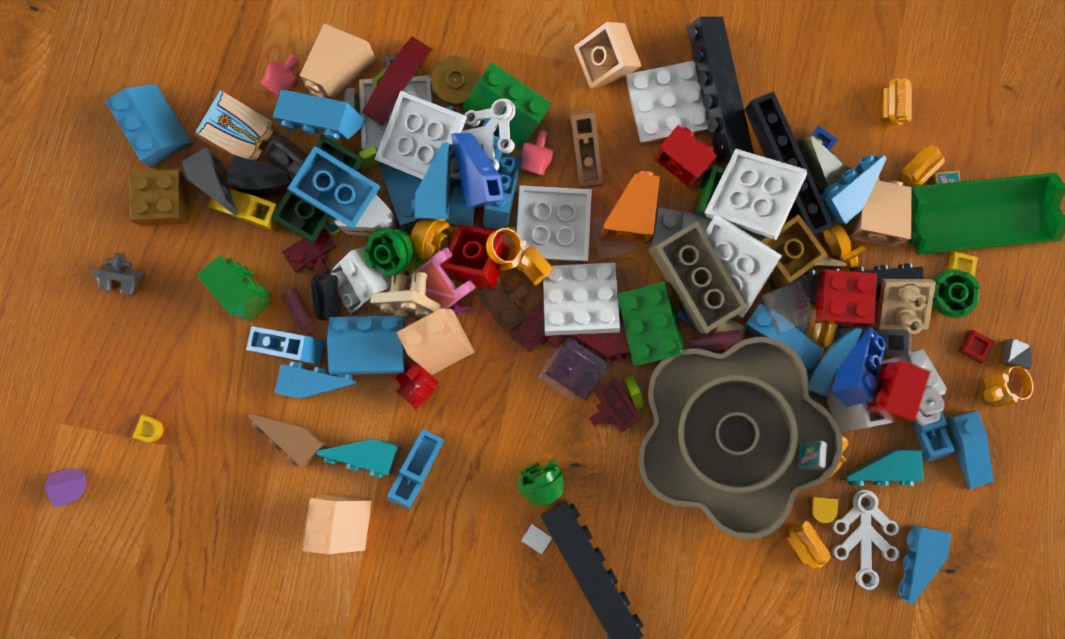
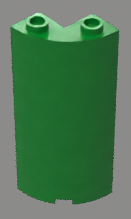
M1056 172L912 186L911 238L908 240L911 246L914 245L917 255L1061 241L1065 234V215L1059 206L1065 195V184Z

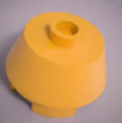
M421 219L416 223L410 235L414 244V254L426 263L439 251L449 248L456 232L455 228L450 226L445 219Z

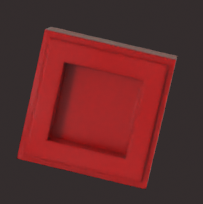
M969 330L959 352L978 363H984L995 341L975 330Z

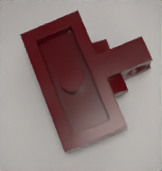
M323 228L315 243L302 238L282 251V253L296 273L308 267L309 270L315 268L318 274H328L329 269L324 260L328 258L326 254L337 246L326 229Z
M543 299L538 302L511 336L529 352L533 350L538 342L544 345L548 341L557 348L563 341L558 335L545 336Z
M616 378L594 391L601 403L596 406L599 412L589 417L593 426L604 420L608 425L614 422L620 433L642 420Z

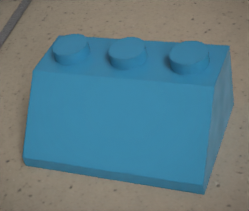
M152 84L125 88L105 100L140 161L149 167H155L193 144L158 85Z
M281 89L273 114V118L281 123L280 126L284 129L295 131L298 128L314 136L317 133H322L325 137L333 140H338L339 137L349 139L366 122L347 102Z
M404 316L329 317L327 333L329 374L404 373L406 350L396 333L406 327Z

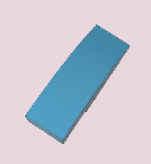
M855 328L848 331L822 354L808 374V392L820 397L827 395L833 376H836V372L856 346L862 329Z
M940 411L939 421L930 424L920 425L916 420L911 421L925 463L948 457L955 451L945 429L947 422L942 411Z
M422 429L387 495V501L410 511L436 460L444 439Z

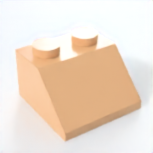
M606 22L574 46L590 89L625 78L626 74H630L641 67L625 23Z

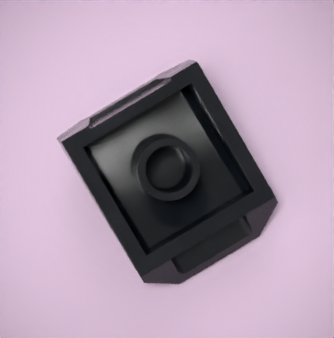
M236 155L233 157L228 172V186H233L239 192L255 196L285 194L293 181L281 168Z

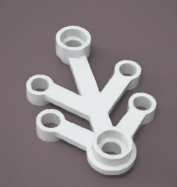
M508 99L496 100L490 109L467 111L464 115L467 117L465 123L470 127H476L481 120H490L483 127L463 130L461 132L473 134L481 148L484 146V152L489 160L494 162L493 166L496 170L499 168V162L494 156L493 132L498 126L500 131L498 148L506 154L511 153L514 149V142L510 139L509 121L515 115V106ZM504 109H507L506 112L503 115H501L502 111ZM475 115V119L470 122V118ZM509 142L508 147L503 148L504 143ZM452 158L450 177L460 180L459 172L456 174L458 169L456 158Z
M860 490L853 496V507L841 519H835L831 524V528L837 534H846L849 525L859 516L860 526L842 544L833 546L832 555L839 560H845L849 556V552L860 542L861 569L856 574V581L859 586L872 590L877 587L879 576L872 570L871 541L881 550L882 557L886 560H897L899 551L896 547L891 546L871 526V516L881 524V530L886 535H896L899 527L896 522L889 520L878 508V499L873 492ZM863 498L868 500V504L865 507L861 505ZM839 522H842L844 525L842 531H838L836 528ZM889 523L893 525L891 532L886 530V526ZM842 547L844 554L838 556L837 550ZM888 549L893 550L892 557L887 556ZM867 573L869 575V580L867 582H863L862 576Z

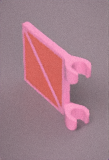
M448 248L436 253L415 271V273L422 272L428 275L425 295L427 298L441 304L442 309H448L475 289L474 284L470 280L456 288L440 266V264L452 256ZM412 274L406 280L405 289L407 291H410Z

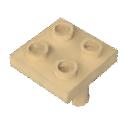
M422 272L412 273L410 291H405L407 276L398 274L391 276L390 292L372 293L371 303L380 307L381 311L395 314L394 316H404V319H409V316L414 315L424 318L441 308V304L427 298L425 295L428 275Z
M882 279L876 326L879 329H907L911 334H917L922 329H928L936 282L932 279Z

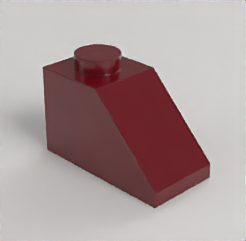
M624 323L620 324V332L575 335L577 341L605 359L611 357L612 362L626 359L625 354L630 353Z

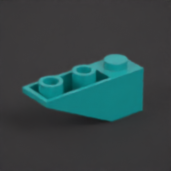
M371 439L319 450L316 455L323 456L322 461L336 464L337 461L347 463L346 468L360 471L361 468L370 470V475L384 478V475L392 474L399 445Z
M888 450L841 475L840 480L849 481L851 486H864V481H873L875 486H889V481H898L899 486H914V481H923L922 451Z

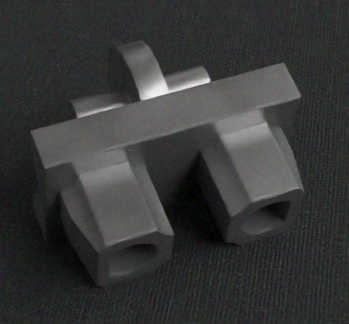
M116 253L113 259H106V265H101L99 269L93 268L91 276L97 277L98 289L111 291L115 289L116 280L121 281V293L132 295L137 293L139 281L145 279V272L131 270L133 263L126 261L125 254Z

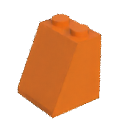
M640 171L639 174H634L605 221L599 238L644 244L649 242L654 233L660 176H654V173L649 171Z

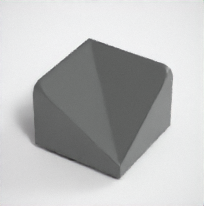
M1016 339L1005 340L1000 363L1012 367L1020 366L1024 369H1031V346Z

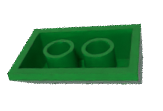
M490 62L461 108L465 111H480L490 109L492 104L498 99L510 100L515 106V115L509 121L510 139L521 148L540 124L552 103L493 62ZM504 109L501 115H503L507 109Z

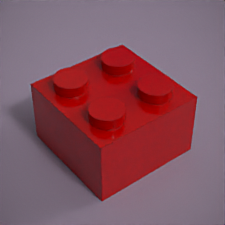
M677 125L660 145L654 161L691 190L708 170L717 155L714 154L711 146L706 143H700L694 138L695 135L691 130Z
M458 224L448 248L452 256L441 265L450 280L462 283L470 280L476 286L490 289L495 288L501 273L499 266L503 264L494 262L489 257L486 247L488 237L495 231ZM497 232L494 236L493 248L496 255L505 261L510 245L504 234Z
M824 270L817 275L815 323L859 327L873 325L875 322L877 274Z
M902 360L881 364L874 400L866 402L868 405L866 411L893 422L915 421L931 371Z

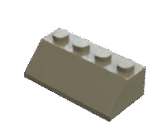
M698 221L648 248L697 334L710 332L748 308Z

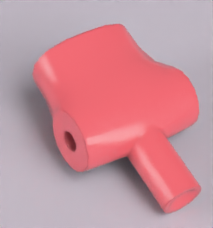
M291 54L284 65L271 61L260 84L277 97H279L281 89H293L297 85L299 78L292 72V69L299 61V58Z
M539 130L535 144L524 143L521 153V171L544 177L553 155V150L544 147L548 132Z

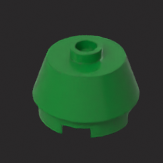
M379 228L367 238L369 241L367 249L364 250L365 259L371 269L376 268L379 272L383 273V276H395L402 273L413 258V241L402 230Z
M949 269L939 273L934 278L936 284L932 306L942 315L950 318H961L970 314L978 305L980 285L970 273Z
M549 460V464L540 466L538 462L521 471V478H515L518 485L517 491L532 506L551 504L564 493L563 469L558 466L556 460Z

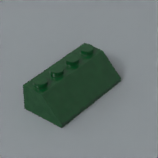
M321 135L315 145L357 172L365 160ZM288 189L271 218L295 234L315 243L330 216L292 194Z

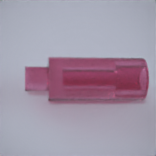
M294 288L285 292L281 298L299 329L305 330L308 336L316 333L317 331L313 326L316 321L298 290Z
M740 330L699 334L700 338H691V348L701 347V349L707 351L730 349L735 344L741 342Z

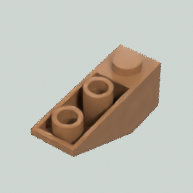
M259 414L248 415L253 421L251 423L252 427L261 434L265 432L270 437V444L277 450L283 449L288 454L287 460L295 467L308 466L317 456V451L323 450L327 446L308 427Z

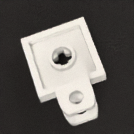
M924 349L912 352L909 356L901 355L882 361L881 364L902 360L931 371L916 422L920 425H926L939 421L940 411L944 409V401L941 395L946 393L947 388Z

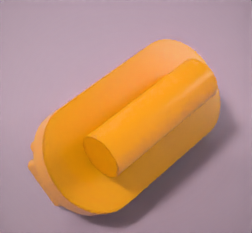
M892 79L889 88L883 89V119H890L894 126L910 122L912 119V85L908 79Z
M925 146L910 163L901 169V178L905 186L912 188V186L923 185L943 165L945 159L938 147Z
M815 305L811 312L805 336L824 350L825 346L830 347L833 344L838 325L815 323Z
M797 522L790 526V535L786 538L804 565L808 564L811 568L818 569L831 558L830 552L824 546L819 536H817L810 522Z

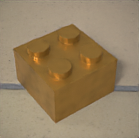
M181 171L129 172L131 221L141 226L189 223L188 182Z
M799 214L783 224L776 240L765 237L760 241L782 255L769 275L778 289L791 283L828 256Z

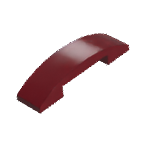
M412 36L382 76L362 113L383 126L394 109L400 91L404 92L417 70L421 69L432 52V48Z

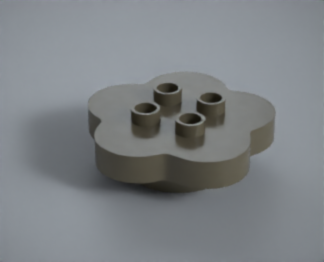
M755 337L735 344L722 354H716L703 349L682 350L683 355L663 359L655 368L648 388L649 404L654 416V424L644 437L639 451V470L645 485L656 497L666 503L682 507L701 508L718 529L730 536L741 539H757L771 534L787 519L792 509L795 495L799 491L812 488L825 481L835 471L842 456L843 441L839 426L833 416L823 406L810 398L808 394V376L801 358L791 347L779 340L768 337ZM815 441L827 443L825 469L803 471L798 468L801 443Z

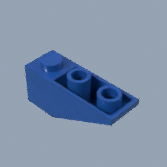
M451 134L467 208L483 207L505 200L500 175L473 134Z
M872 327L866 330L836 372L832 393L846 407L874 400L885 341Z

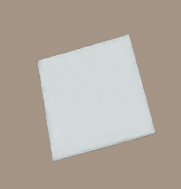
M532 524L521 541L542 554L552 537Z

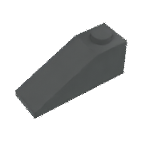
M205 147L182 161L185 170L183 175L190 185L194 184L233 215L239 213L231 189L228 186L221 161L214 153Z
M837 328L834 342L855 328ZM860 328L862 329V332L860 334L858 341L861 339V337L868 328ZM873 328L885 341L883 355L909 356L912 354L913 334L909 333L907 329Z

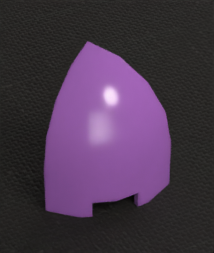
M73 468L49 474L44 488L53 507L69 504L78 500L84 494L87 485L85 472L81 469Z

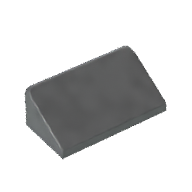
M282 134L272 136L262 154L276 167L281 168L292 180L308 157L304 151Z

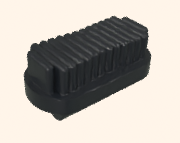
M321 273L315 275L311 280L314 315L321 321H329V317H338L337 314H340L337 297V278H334V275Z

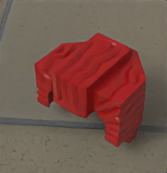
M416 362L411 366L407 363L404 367V373H400L394 378L401 385L396 392L411 404L414 410H418L422 404H425L439 388L437 386L439 382Z

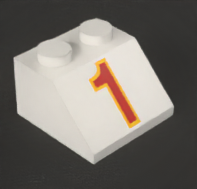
M376 194L354 229L338 220L335 221V224L346 235L370 236L379 228L395 229V224L398 220Z

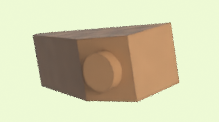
M592 107L568 111L579 186L603 184L595 112Z

